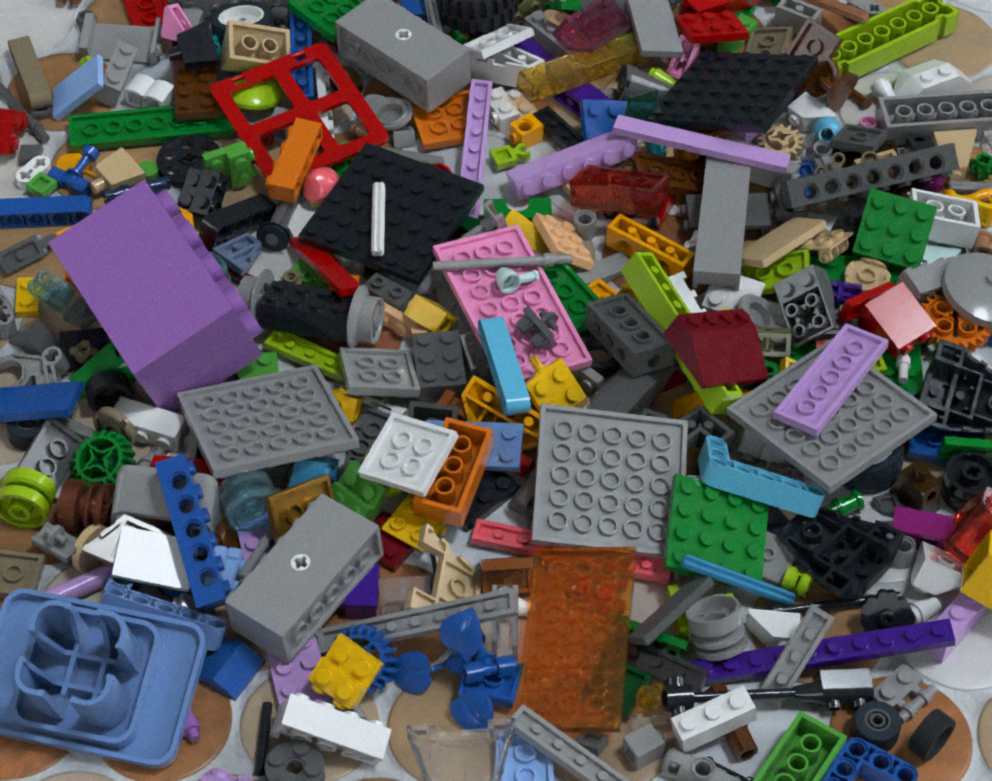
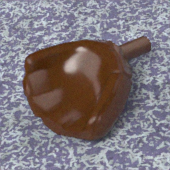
M228 516L222 518L215 530L218 545L241 549L239 539L230 523L232 519Z

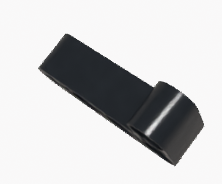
M258 194L213 211L203 218L199 237L208 252L210 251L212 254V248L229 241V238L257 228L262 223L270 222L277 204L264 194Z

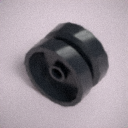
M963 451L953 455L948 460L941 484V497L948 507L962 514L973 515L986 511L992 505L991 458L975 451Z

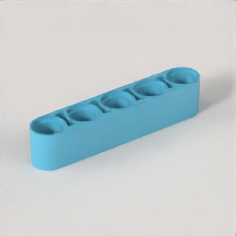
M504 317L479 319V336L504 415L530 412L531 402Z

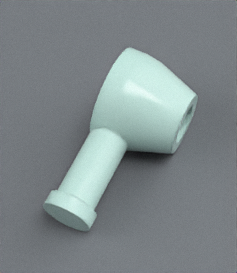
M506 267L500 268L495 274L497 285L505 294L517 290L521 283L537 282L540 278L537 270L517 274Z

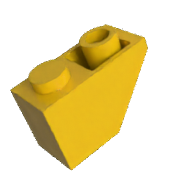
M417 294L409 301L407 309L403 313L432 332L450 331L458 317L439 303Z

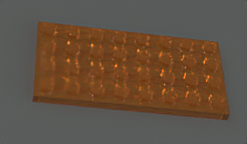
M636 547L535 548L515 712L524 704L562 732H621L629 646L628 635L630 634L637 559Z

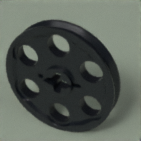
M199 135L180 136L168 141L162 146L157 155V166L160 176H167L169 178L167 183H170V185L183 188L189 168L203 169L202 154L205 153L202 151L205 149L213 151L220 149L219 145L213 140ZM185 144L192 145V147L188 149L182 148V146ZM169 154L175 155V157L172 159L164 158L166 155ZM170 170L178 171L176 174L167 173Z

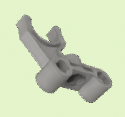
M56 346L46 348L42 356L11 353L0 358V371L17 366L22 368V375L16 383L10 386H2L1 388L33 385L35 381L36 385L62 382L61 376L69 369V362L61 349ZM78 402L76 403L71 414H73L77 410Z

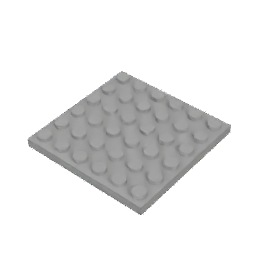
M830 339L726 407V414L830 494L937 420L936 412L873 367L817 437L773 419L775 409L833 339Z
M316 364L176 393L177 402L214 479L227 478L235 474L250 473L254 470L268 467L273 468L286 463L300 462L309 458L324 457L328 454L347 452L351 449L360 448L358 436Z
M541 403L531 544L663 559L672 478L675 474L686 476L688 421Z

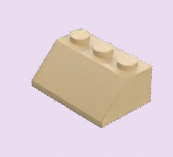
M228 20L221 49L222 70L242 73L291 54L289 29Z

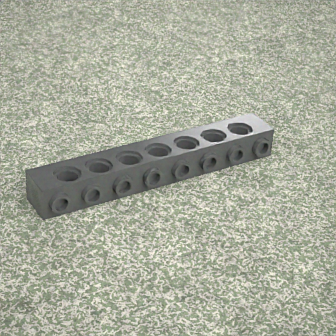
M948 143L780 182L785 209L793 208V211L797 212L806 210V205L814 203L815 207L827 205V200L834 198L836 202L848 200V195L855 193L856 197L869 194L870 188L887 191L890 190V185L893 184L903 187L911 185V180L918 179L919 182L932 180L931 176L939 174V178L953 175V170L960 168L955 144ZM931 158L935 160L934 169L930 166ZM910 163H913L915 166L913 174L909 171ZM890 167L894 170V177L892 179L888 175ZM869 172L872 173L874 177L872 183H869L867 180V175ZM848 177L853 181L851 188H848L846 185ZM827 182L832 185L830 193H827L825 190ZM806 187L811 190L809 198H806L804 195Z

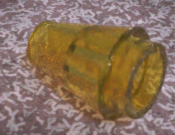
M655 683L640 687L636 692L638 706L646 711L657 709L662 701L661 693L663 686Z

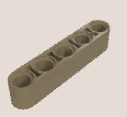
M24 36L8 40L11 57L31 109L35 110L52 106V95L30 37Z

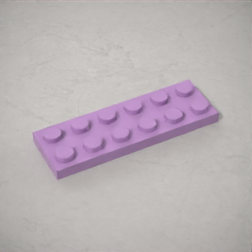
M846 323L775 409L773 419L817 437L888 348L889 340Z

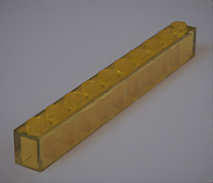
M676 26L677 32H678V35H679V38H680V35H683V34H682V32L679 30V28ZM631 32L519 71L516 89L530 103H534L618 73L623 64H630L635 67L660 57L640 56L635 34Z

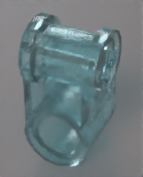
M41 269L36 277L28 282V289L32 295L47 303L52 309L60 312L67 309L76 292L71 283L63 280L49 269Z

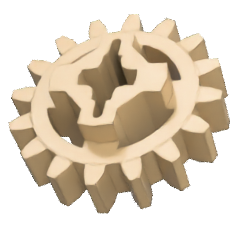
M773 124L766 134L758 133L756 145L761 148L790 154V159L795 161L797 156H801L804 141H802L803 135H798L799 130L792 131L790 125L784 128L783 124H780L779 127Z

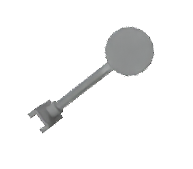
M491 199L483 204L487 217L480 221L478 226L459 239L489 232L493 229L497 230L508 227L502 213L497 214ZM433 268L429 270L419 286L388 275V279L413 292L414 296L417 294L424 297L430 291L433 284Z

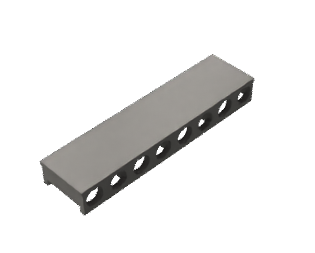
M709 156L706 158L692 288H697V284L734 286V291H739L751 166Z

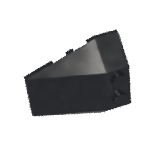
M941 338L927 368L918 399L937 413V420L929 425V427L945 431L992 433V370L987 367L988 364L983 360L980 362L968 353L969 350L965 347Z
M820 507L814 518L797 514L777 533V538L821 587L840 598L859 599L890 569L903 541L904 533L882 521L876 520L875 523L861 520V516L853 515L851 518L838 515L836 510Z

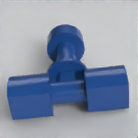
M85 144L80 151L82 158L74 169L68 168L67 171L53 166L47 175L57 180L59 187L63 188L67 185L71 187L73 193L89 196L92 192L89 185L90 181L83 179L81 173L89 162L97 160L100 153L95 147Z
M481 629L482 641L479 650L476 652L477 658L474 662L462 664L461 676L464 683L469 684L483 681L484 675L496 674L498 678L516 675L517 663L514 656L511 654L495 657L493 653L487 652L483 645L486 637Z

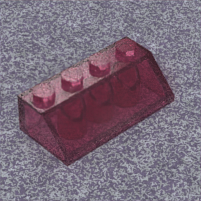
M596 0L565 18L552 32V35L565 50L592 53L630 30L633 26L631 19L614 0Z

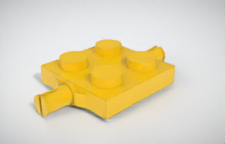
M536 354L528 359L535 372L525 384L529 397L539 413L541 403L576 407L577 404L587 397L562 357L556 358L549 365L545 366L542 365Z

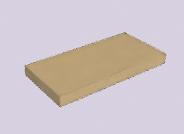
M801 217L791 218L744 248L742 266L766 268L827 228L826 221Z

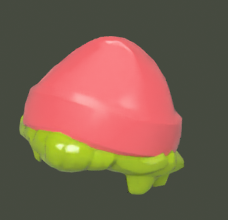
M328 167L317 168L307 174L302 185V193L313 208H318L340 179L339 175Z

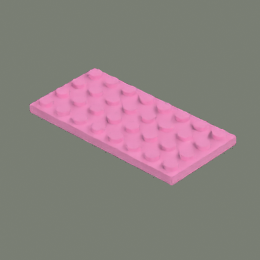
M518 224L434 245L432 251L437 261L535 256ZM541 265L506 267L517 274L537 270L540 276L539 281L521 283L517 290L509 294L503 293L497 285L495 274L502 267L443 270L482 349L483 346L478 332V320L504 317L525 382L535 372L528 361L535 354L543 366L549 365L559 357H562L570 371L592 366L593 359ZM529 306L540 319L539 313L543 310L546 313L553 311L558 315L556 322L558 329L553 331L550 328L554 334L553 339L558 344L553 349L547 345L537 351L529 340L531 336L537 333L536 330L533 329L525 336L519 331L516 323L524 316L523 309Z

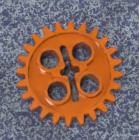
M943 292L941 297L935 293L933 299L927 297L925 303H921L923 309L937 325L932 333L933 337L927 342L928 346L932 344L937 346L941 338L963 346L974 353L976 347L982 348L983 343H988L992 329L974 324L956 311L954 323V318L952 317L953 308ZM954 326H955V328H956V332H955V336H956V337L953 336V327H954Z

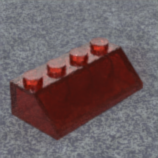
M587 165L570 180L571 206L579 207L580 209H597L603 213L620 212L622 215L635 214L641 215L643 218H652L663 209L671 175Z

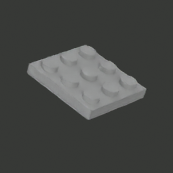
M339 348V359L348 395L419 398L420 386L410 350Z

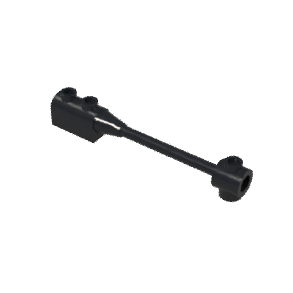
M871 668L819 670L811 683L793 686L792 688L747 690L752 700L793 698V700L826 705V711L829 712L841 710L842 704H851L852 710L856 711L865 702L873 701L874 697ZM685 677L668 678L665 680L661 693L664 712H671L672 717H675L692 709L694 703L708 702L732 690L693 692L692 685L687 684Z

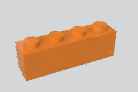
M296 117L293 126H289L287 140L282 142L280 156L274 160L273 172L266 179L265 187L268 188L269 198L295 204L304 179L323 139L322 123Z

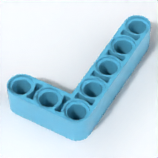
M706 436L698 456L700 478L703 483L803 516L816 517L825 496V492L822 489L730 460L727 443L716 436Z

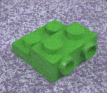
M244 141L202 154L203 169L221 172L230 178L229 185L232 190L252 184L253 177L257 175L254 165L251 164V161L255 160L254 152L246 146Z
M351 460L340 482H334L332 485L335 501L374 522L391 487L361 478L358 470L362 464L356 460Z

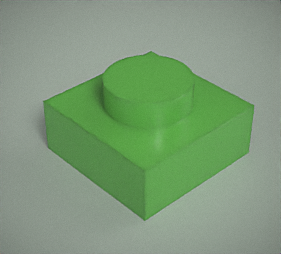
M39 172L25 186L26 191L33 195L47 197L58 187L57 180Z

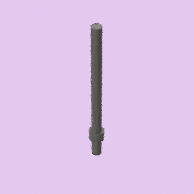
M0 82L1 96L14 110L26 111ZM26 111L28 129L44 143L48 142L50 136L43 130V125Z

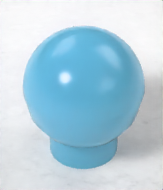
M819 118L812 126V138L815 142L826 141L831 144L832 138L841 130V126L834 118Z

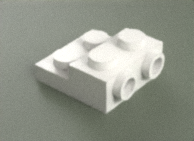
M502 87L492 89L489 116L492 124L496 125L500 132L509 130L511 122L529 113L533 114L538 111L521 88H514L508 91H504Z

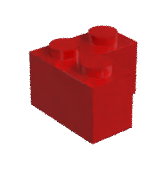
M0 108V153L15 154L16 150H18L19 138L17 133H24V129L28 125L26 111Z

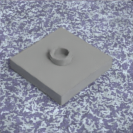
M767 532L762 581L781 588L785 573L790 565L793 566L796 558L777 538V535Z

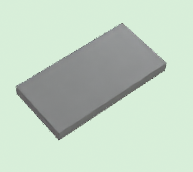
M626 0L640 56L682 58L683 49L669 1Z

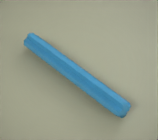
M690 554L683 555L680 563L682 568L704 576H710L717 581L783 605L794 604L796 598L793 592Z

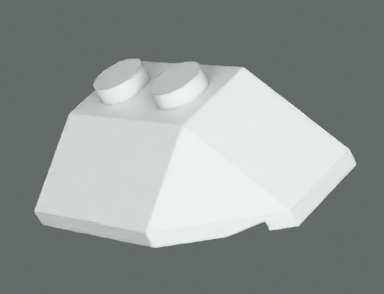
M933 59L899 71L893 91L895 96L961 92L973 89L974 84L963 72L951 64Z

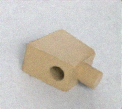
M121 147L96 165L97 179L90 182L89 185L92 192L96 195L104 190L121 188L123 184L129 186L137 184L142 180L146 181V175L143 169Z

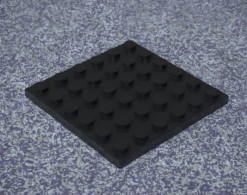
M702 51L649 114L646 121L674 128L766 134L819 64L818 57L806 54L789 55L784 53L777 55L769 53Z
M366 142L299 233V241L419 286L432 268V262L436 261L432 252L433 246L451 240L484 192V184ZM375 182H383L385 184L384 254L381 257H374L371 251L372 189Z

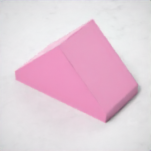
M178 3L167 5L164 8L161 33L162 38L177 41V34L193 27Z
M680 35L679 38L683 49L682 58H671L666 74L676 79L682 76L700 54L701 43L690 44L684 35Z

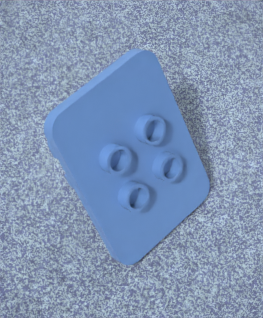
M23 588L15 590L5 598L0 610V736L152 769L167 767L176 759L180 749L208 648L207 638L203 630L197 624L190 621Z

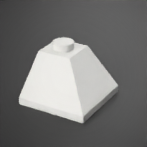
M741 275L739 291H734V286L710 285L702 307L707 312L720 311L725 307L728 310L738 309V303L742 296L753 294L761 297L766 284Z
M922 541L911 573L912 585L921 593L927 594L929 592L933 595L960 588L962 567L967 560Z

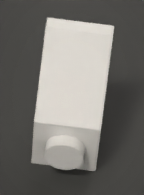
M804 92L787 106L789 123L802 131H811L815 121L822 117H831L837 120L835 112L807 92Z
M749 608L746 628L767 648L786 645L800 623V613Z

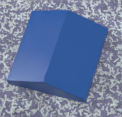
M223 638L221 648L217 651H211L204 659L199 682L236 701L265 664V660L243 641Z

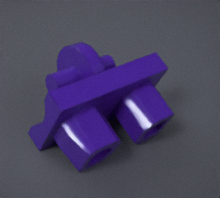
M830 280L833 289L834 305L844 304L845 300L861 294L862 284Z

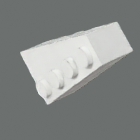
M302 693L290 694L278 707L270 737L279 739L280 734L290 736L292 740H304L308 743H315V746L321 751L335 752L336 749L341 750L340 754L343 757L372 765H377L383 760L392 730L384 727V723L377 720L367 721L361 719L359 714L352 711L342 712L336 710L334 705L327 702L317 703L311 701L307 695Z

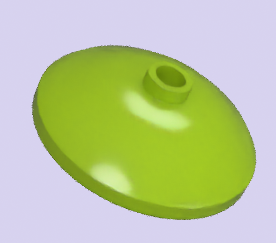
M242 79L240 81L235 82L234 84L239 85L246 81ZM271 79L231 96L241 109L262 110L280 104L283 100L284 92L278 83Z

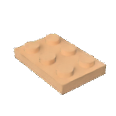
M536 213L532 221L553 255L571 254L572 263L570 264L591 270L595 263L590 256V252L582 243L583 240L576 233L575 227L567 221L560 222L550 215L544 216Z

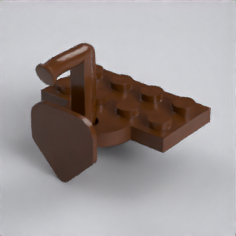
M810 17L807 18L786 54L817 56L819 64L795 94L793 101L804 92H807L814 98L826 97V107L833 112L838 111L848 97L859 103L863 109H868L872 105V99L854 89L858 82V75L847 72L840 77L838 64L832 59L844 40Z

